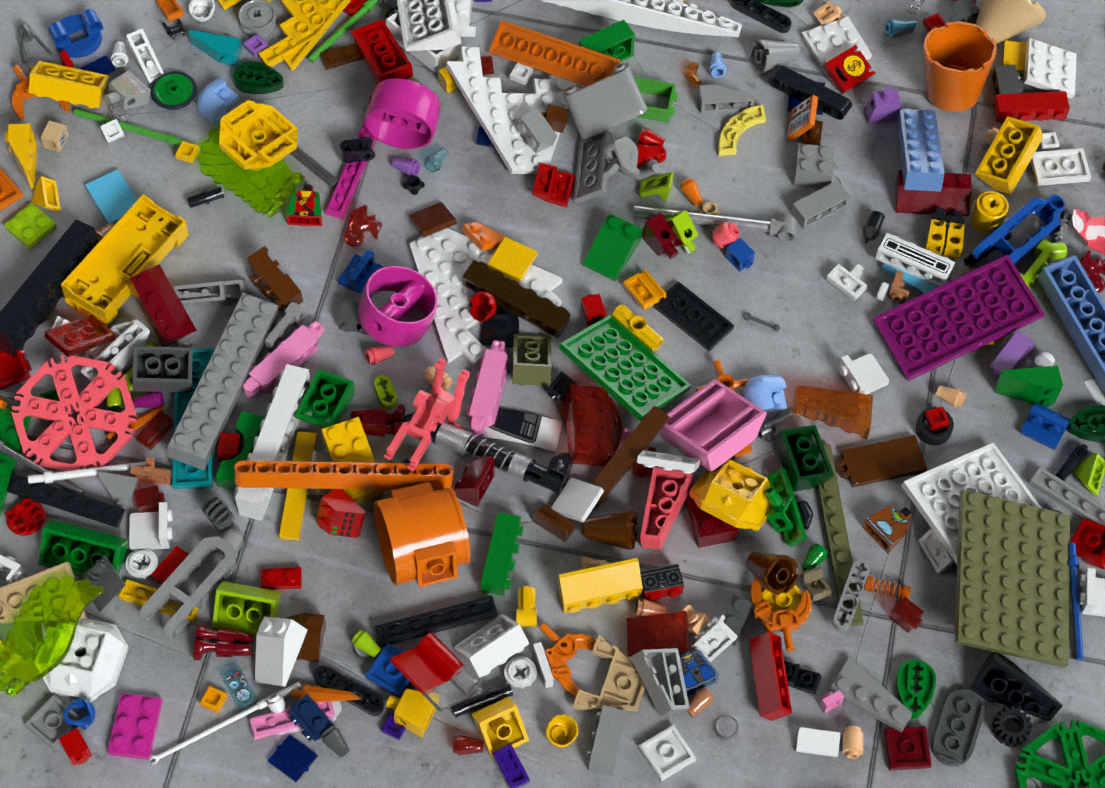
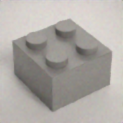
M798 143L794 185L823 188L828 183H831L834 147Z

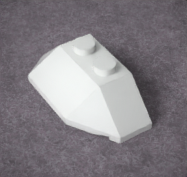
M137 319L132 320V322L114 325L86 351L84 358L111 363V365L115 366V370L112 372L113 375H116L119 371L124 372L133 363L134 346H145L150 331ZM81 367L80 372L91 382L97 377L98 370L96 368Z

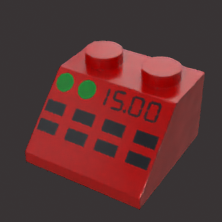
M334 489L321 498L316 523L329 535L357 538L360 536L366 511L342 489Z

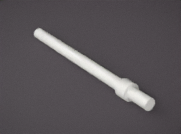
M146 461L56 473L48 471L44 472V474L28 476V483L45 482L47 484L53 483L55 480L96 476L98 472L131 471V466H146Z

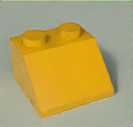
M509 697L471 714L477 731L491 758H494L493 752L509 744L515 748L529 741L517 705Z

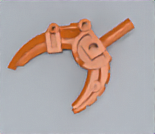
M15 65L13 70L21 83L16 85L11 102L15 114L19 119L23 120L25 117L24 101L35 96L28 93L30 78L25 76L19 65ZM58 101L61 108L65 109V112L70 113L69 102Z
M755 578L751 588V600L754 606L753 616L760 618L761 623L766 627V632H783L786 651H793L791 631L798 630L799 626L806 622L811 612L812 602L809 591L805 590L802 592L801 602L795 611L787 609L774 612L770 603L767 600L764 601L759 580Z
M544 622L539 629L555 644L552 648H548L545 651L548 664L551 666L552 676L559 681L568 693L576 697L578 690L582 689L571 679L570 676L572 674L569 666L566 665V661H569L576 655L577 649L593 651L596 640L580 633L577 635L567 633L561 639Z

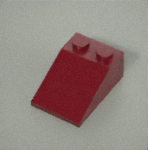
M688 493L685 503L698 548L737 540L738 528L701 510Z

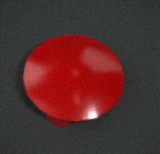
M26 498L6 512L7 526L16 535H31L43 526L46 520V512L38 502L33 501L31 498Z

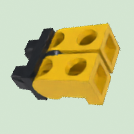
M937 207L929 223L926 250H931L933 253L941 256L945 242L943 256L960 259L963 250L965 218H963L961 211H952L950 216L945 215L943 208Z

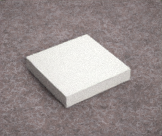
M571 477L551 508L563 516L584 523L604 491L601 487Z
M674 724L638 746L660 781L665 780L696 761L695 755Z

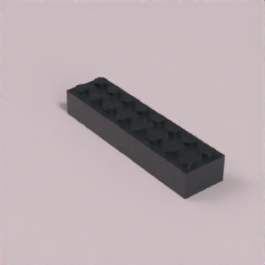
M76 219L0 311L1 351L14 357L17 354L16 350L21 351L26 341L35 334L38 326L45 322L50 311L56 308L58 301L64 297L61 283L98 244L94 227Z

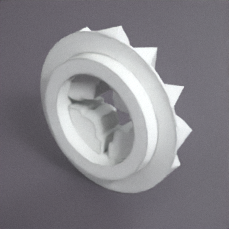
M136 549L128 555L125 565L130 575L136 579H146L158 567V559L156 554L149 549ZM145 558V563L147 564V566H142V568L139 570L138 563H142V561Z
M515 657L506 664L504 676L507 683L511 684L514 688L519 687L523 689L524 687L531 686L534 680H536L537 668L530 659ZM516 668L520 671L526 670L524 672L525 678L520 675L518 677L516 676Z

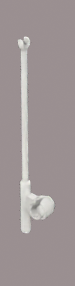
M298 681L257 702L256 705L159 755L150 756V760L155 759L151 764H156L159 759L258 709L261 710L268 706L275 714L281 713L285 710L286 705L283 698L291 695L292 690L302 689L300 682Z

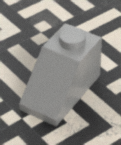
M98 472L100 483L114 504L123 508L128 506L134 507L140 488L137 477Z

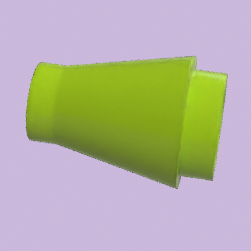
M362 629L351 641L354 647L372 656L374 659L382 651L368 631L365 632Z

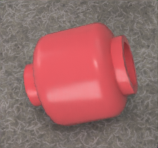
M722 223L712 231V242L715 246L726 249L730 244L739 239L740 232L738 227L734 223Z

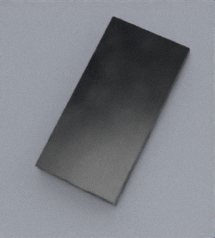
M679 281L666 292V298H661L658 303L653 305V308L709 352L734 329V324Z

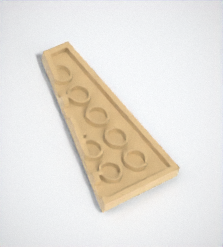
M69 562L0 588V624L87 620Z

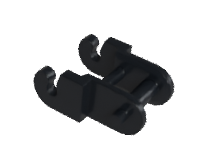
M179 18L176 19L178 26L172 29L167 27L165 22L162 23L166 33L170 34L169 36L173 40L178 35L182 34L185 36L184 32L186 31L185 29L183 30V25Z

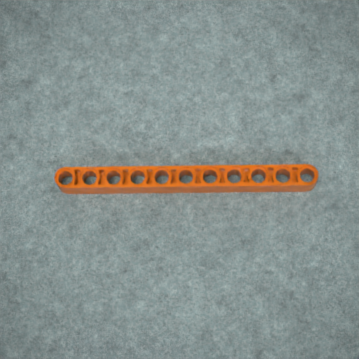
M239 461L234 466V482L238 487L377 490H397L430 482L433 490H445L452 487L454 470L448 464L418 463L415 471L407 469L410 463Z

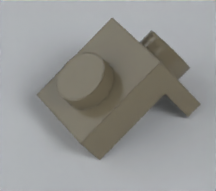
M821 567L802 573L803 587L809 591L813 602L832 596L831 589L823 578Z

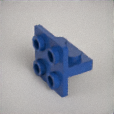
M367 249L364 255L355 254L339 277L338 284L362 294L363 288L370 276L377 270L384 268V266L375 263L374 252Z
M1035 403L1020 433L1055 450L1070 419L1041 404Z

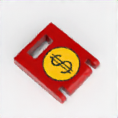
M854 45L822 66L842 95L876 74L874 70L869 72L872 67L861 51L855 52L858 48L857 45ZM836 67H838L847 80L844 83L834 71Z

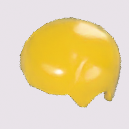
M566 714L556 715L546 726V739L552 746L557 748L568 747L578 736V724L573 717Z

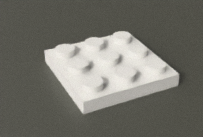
M849 17L818 26L801 34L802 39L824 75L827 73L822 66L854 45L858 47L855 52L861 51L866 60L872 57V53Z
M1029 38L1026 42L1024 83L1049 92L1066 91L1067 98L1072 99L1075 96L1077 54Z

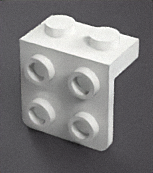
M867 354L853 361L848 355L841 357L838 367L839 372L857 399L889 384L888 377L872 354Z
M167 502L159 503V512L132 513L130 515L129 547L132 551L142 548L149 550L170 548V539H173V529L170 527V521H173V511L169 509Z
M1087 568L1084 575L1081 574L1080 586H1082V593L1079 599V603L1082 605L1081 614L1105 617V579L1095 577V568Z

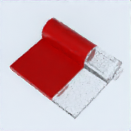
M432 632L423 637L417 647L390 659L392 664L439 712L472 696H478L483 690L481 688L483 683Z

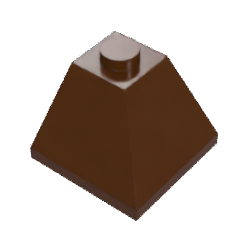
M304 612L287 617L286 619H292L308 630L296 659L319 662L326 628L325 615Z

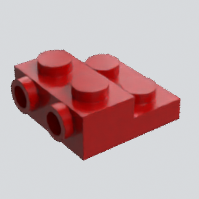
M1083 519L1070 543H1076V555L1084 558L1086 564L1105 570V525Z

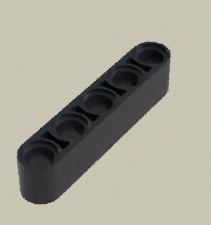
M783 65L777 66L768 79L772 87L801 102L812 95L817 96V110L835 119H844L852 107V102L849 98Z

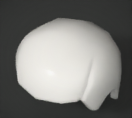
M191 0L188 6L189 15L195 21L204 22L211 19L215 12L214 0Z

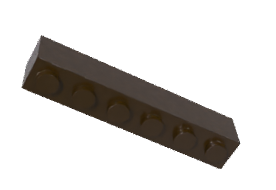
M473 260L462 276V285L476 293L480 291L491 293L497 305L557 339L570 322L571 314L567 309L554 305L548 298L538 296L532 289L522 287L516 280L506 278L500 271L490 269L484 262Z

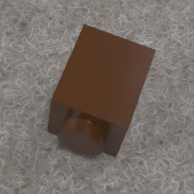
M548 104L546 110H542L541 114L555 132L563 133L567 125L569 109Z

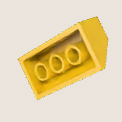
M38 61L30 73L28 93L36 97H49L55 101H68L73 105L82 104L88 108H99L104 99L109 75Z
M1007 116L975 175L994 190L1011 195L1043 139L1040 126Z
M638 558L559 574L558 593L564 613H575L584 608L594 609L602 604L608 603L612 605L620 600H635L642 596L643 587Z

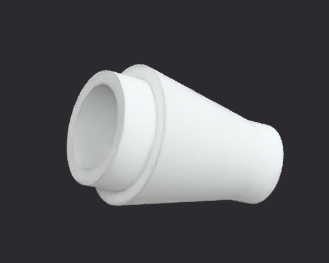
M119 41L114 44L111 62L116 67H124L129 59L125 44Z

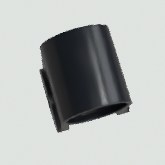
M362 137L342 141L340 144V159L344 163L374 159L376 155L372 149V139Z

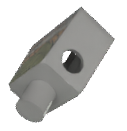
M129 70L109 83L108 94L104 96V99L108 105L116 103L121 109L127 110L149 104L151 90Z

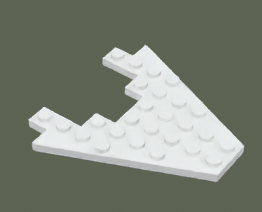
M461 47L462 62L447 61L446 68L511 174H537L540 163L550 164L560 132H555L557 138L553 146L535 153L517 129L516 125L519 117L536 108L542 113V110H546L548 104L568 109L562 93L568 87H576L577 84L549 74V79H534V94L502 93L500 78L483 77L479 47Z
M448 228L427 237L420 236L410 243V250L417 271L430 281L437 294V309L433 320L446 360L450 363L463 354L476 366L480 363L481 356L485 355L486 348L467 330L479 321L475 320L469 313L470 306H472L470 300L476 292L462 285V276L473 260L488 264L497 249L481 251L467 236ZM531 265L522 281L519 282L520 285L526 289H532L538 296L548 298L554 305L560 306L561 300L551 290L562 283V278Z

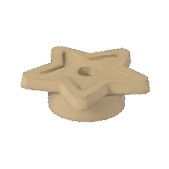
M702 202V210L698 212L722 215L717 210V202Z

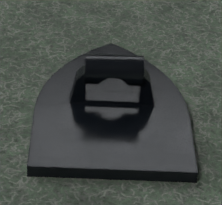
M497 305L495 315L486 321H482L480 343L491 346L493 341L505 342V347L513 348L514 334H519L518 316Z

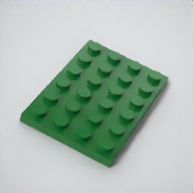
M611 314L563 341L559 346V349L639 421L644 419L654 405L661 409L689 391L691 384Z

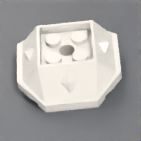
M92 619L63 621L49 627L36 661V666L51 694L72 699L84 698L92 702L116 685L129 647L114 624ZM86 652L84 656L77 657L79 653Z

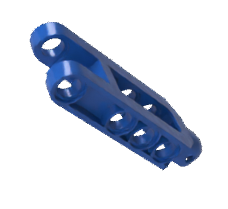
M1055 194L1046 200L1034 197L974 248L970 254L977 260L995 245L1004 256L1008 255L1013 264H1016L1060 224L1059 213L1065 208L1064 200ZM1030 214H1036L1044 222V227L1040 228L1034 236L1030 237L1021 247L1015 250L1003 237Z

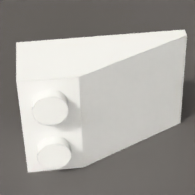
M263 618L256 635L255 682L286 686L308 631L306 628L292 619Z

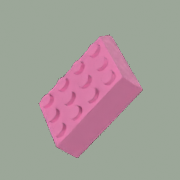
M714 379L667 413L670 419L660 430V433L664 440L690 458L700 459V465L712 472L756 439L766 417V412Z

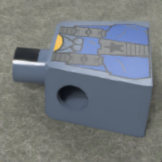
M686 645L678 647L687 696L695 693L702 686L707 688L718 683V672L700 650L690 653Z

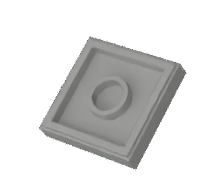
M53 694L24 723V726L55 752L61 746L58 738L78 727L66 724L63 719V712L68 705ZM69 710L68 717L71 720L79 721L82 719L75 711Z

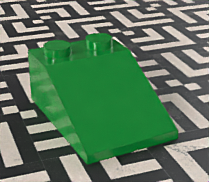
M609 214L601 226L583 262V266L616 281L641 242L642 228Z
M1058 365L1002 370L994 392L1032 405L1038 403L1043 406H1051L1055 404L1063 383Z
M318 369L294 417L323 428L335 425L348 408L355 394L354 381Z

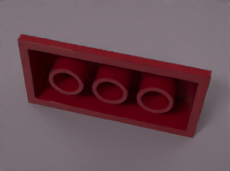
M898 170L895 181L896 213L932 214L938 207L945 210V215H951L952 211L956 210L961 211L962 216H969L972 193L971 174L944 173L942 190L937 192L904 190L902 170Z
M160 264L146 269L126 281L162 347L169 346L197 331Z

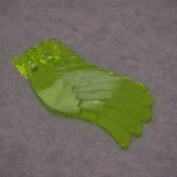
M219 121L218 128L209 131V140H204L200 144L201 153L197 156V160L203 165L200 171L205 176L213 177L214 183L224 184V189L235 191L234 195L236 197L242 196V201L250 202L249 206L255 208V212H261L262 215L268 214L269 218L273 217L286 201L285 198L297 189V185L302 183L305 177L299 172L292 173L283 159L271 167L262 168L258 171L242 169L219 148Z
M65 576L59 580L53 577L45 581L41 587L36 586L31 591L28 602L22 604L20 616H17L14 620L13 629L8 631L6 639L2 641L0 646L1 692L5 691L7 695L15 697L28 684L38 681L63 661L70 650L82 612L104 591L102 586H91L92 582L87 579L76 581L72 576Z

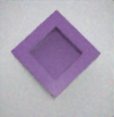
M258 34L243 43L244 48L254 57H257L258 53L268 48V44Z

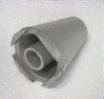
M759 38L753 41L750 46V58H753L754 61L752 67L758 74L767 73L776 69L779 65L795 61L800 55V48L794 42Z

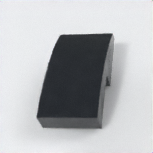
M784 661L788 686L815 695L822 678L821 674L801 669L799 664Z

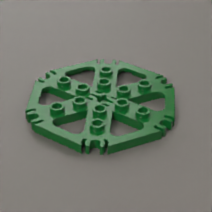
M1071 720L1070 729L1064 726L1063 721L1060 722L1058 728L1057 722L1021 750L1018 758L1024 760L1025 764L1017 762L1014 770L1018 788H1027L1026 781L1029 778H1034L1056 788H1081L1077 787L1080 781H1082V784L1087 785L1085 788H1105V754L1089 765L1082 740L1083 736H1089L1105 743V731L1078 720L1076 723L1074 720ZM1050 740H1057L1061 746L1065 766L1037 756L1036 751Z

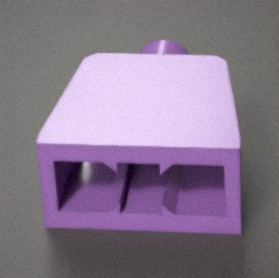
M885 87L883 91H876L871 94L864 109L868 124L898 121L899 110L901 109L898 91L893 90L891 87Z

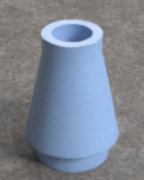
M715 52L711 55L709 72L713 77L721 78L725 75L727 68L721 53Z

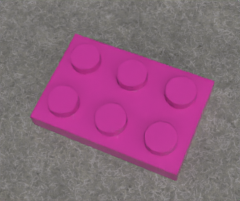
M121 693L107 751L108 755L150 760L149 757L151 756L163 703L162 698Z

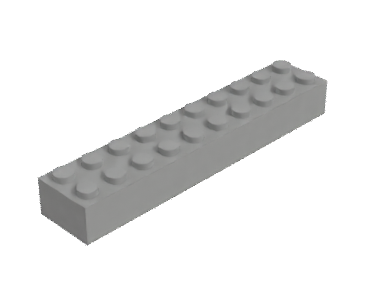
M242 293L168 445L169 458L205 470L219 441L220 432H223L243 390V384L246 383L249 377L248 373L255 365L265 344V337L274 325L277 318L278 305Z

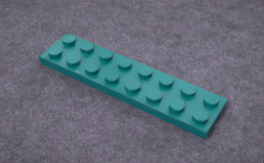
M214 348L193 349L192 392H174L173 435L214 353ZM213 453L205 470L173 459V489L213 488Z

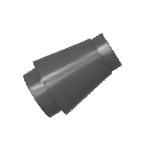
M331 726L322 733V742L340 758L350 751L339 728L336 729L335 726Z

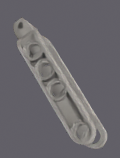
M231 528L225 531L221 537L203 538L143 605L139 616L148 622L170 600L177 603L181 607L166 623L162 632L170 639H174L190 622V620L185 618L187 615H191L195 606L199 608L198 613L213 596L222 581H226L236 570L235 554L243 545L242 532L236 528ZM220 550L224 552L225 558L190 597L178 589L184 581L187 582L189 580L188 577L191 573L202 565L201 562L210 552L213 553Z

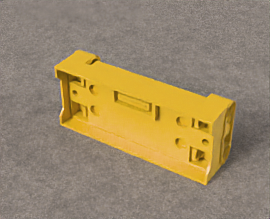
M142 194L61 283L65 302L95 323L108 328L118 316V309L132 295L126 281L140 272L158 265L174 247L178 248L187 239L189 233L186 220L180 216H174Z

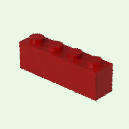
M1066 91L996 94L993 102L996 122H1004L1007 116L1022 121L1066 119L1070 109Z
M767 632L749 639V651L752 657V672L755 678V692L757 694L760 717L773 721L792 714L781 637Z

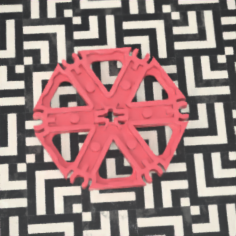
M61 355V363L56 364L52 358L50 360L52 367H50L47 360L16 392L17 395H22L23 398L20 396L14 397L16 401L21 402L18 407L12 406V409L19 413H11L23 453L29 459L33 455H37L34 463L45 469L61 472L80 470L82 468L88 469L90 466L96 468L99 467L97 465L98 462L101 467L106 466L133 438V435L126 434V432L135 433L134 429L129 428V424H137L138 422L135 418H130H138L125 376L121 371L113 375L112 372L115 370V366L109 362L67 355V362L65 357ZM75 365L96 368L98 370L97 377L79 394L72 368ZM45 375H51L60 401L34 397L31 395V389ZM114 388L121 390L125 403V410L118 413L96 408ZM73 409L77 413L80 412V414L77 415V422L73 417H70V415H72ZM26 416L54 421L35 441L28 439L23 424ZM90 428L117 433L118 439L105 453L98 454ZM70 436L77 456L76 462L67 464L52 461L50 456Z

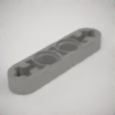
M856 560L853 563L836 609L832 625L839 632H845L850 628L870 571L869 564L864 560ZM862 567L863 571L860 578L856 577L858 568ZM856 583L860 589L852 591L849 588V584ZM843 601H852L854 607L850 609L845 608ZM842 614H847L845 623L840 625Z

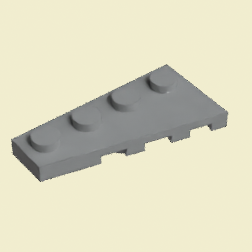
M850 657L829 688V692L833 693L840 690L844 696V701L900 732L903 731L912 716V712Z

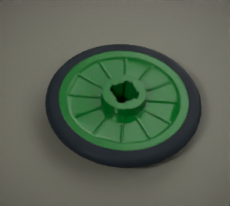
M178 71L160 75L151 86L153 101L158 106L169 110L186 107L194 100L197 94V85L194 79L188 74Z

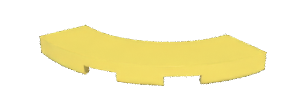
M763 105L746 108L728 120L719 137L718 156L736 155V144L740 135L749 127L766 122Z

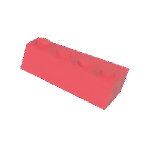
M653 467L640 535L642 548L662 550L693 485L692 473L687 474L682 473L681 470L669 471Z

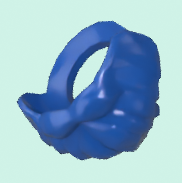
M84 698L73 699L71 705L67 706L63 712V719L66 724L72 727L81 726L83 730L90 727L96 715L93 703ZM72 708H82L88 716L79 721H73L68 717V712Z

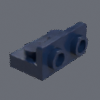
M308 694L288 710L291 713L288 718L295 726L300 724L304 730L301 733L309 742L312 739L317 742L321 738L322 733L331 726H334Z

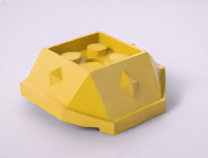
M247 100L220 119L219 148L244 170L258 171L262 168L271 167L297 149L298 128L273 106L256 104L253 101Z
M728 459L712 472L706 469L689 493V496L694 499L701 510L736 528L752 529L758 532L768 519L766 514L771 507V503L764 494L765 490L770 487L768 478L754 472L752 467H744L731 459Z

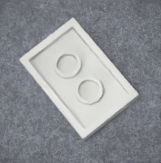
M1083 148L1035 152L1030 160L1037 186L1090 182L1091 180Z

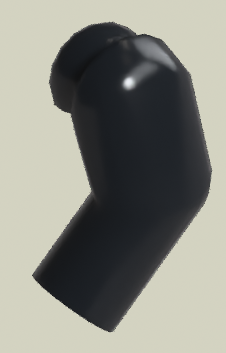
M802 500L797 502L799 512L803 515L802 523L804 529L807 530L813 518V511L809 503Z

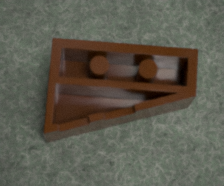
M264 246L247 258L250 271L249 278L255 286L258 285L266 298L270 297L273 304L278 305V310L281 309L285 313V309L291 302L298 305L303 302L302 292L289 275L284 274L277 267L279 265L278 261L271 260L268 256L269 250Z

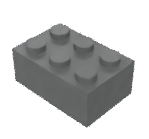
M134 346L133 391L192 392L193 348Z

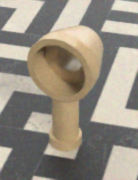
M582 556L579 562V570L608 563L606 560H594Z

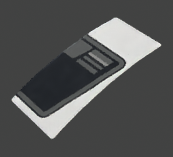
M498 408L495 424L486 426L482 437L523 443L555 452L563 423L535 414Z

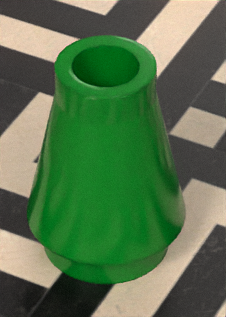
M818 543L810 546L801 565L802 569L808 571L816 568L827 558L828 551Z

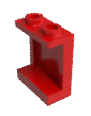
M24 349L21 351L16 350L17 354L14 357L3 351L0 352V390L31 378L29 371L32 368L29 361H24L23 356L26 355Z

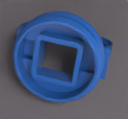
M93 9L85 10L82 14L65 17L60 22H54L48 27L49 35L58 51L66 50L69 57L81 58L92 54L99 48L102 42L101 30H103V25ZM85 30L88 37L71 43L69 35Z

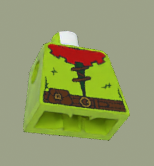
M687 210L675 212L665 217L677 236L674 247L683 246L687 254L696 250L697 248L692 240L698 237V233Z

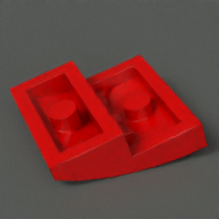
M540 163L532 195L549 203L568 207L575 174L557 171V166Z

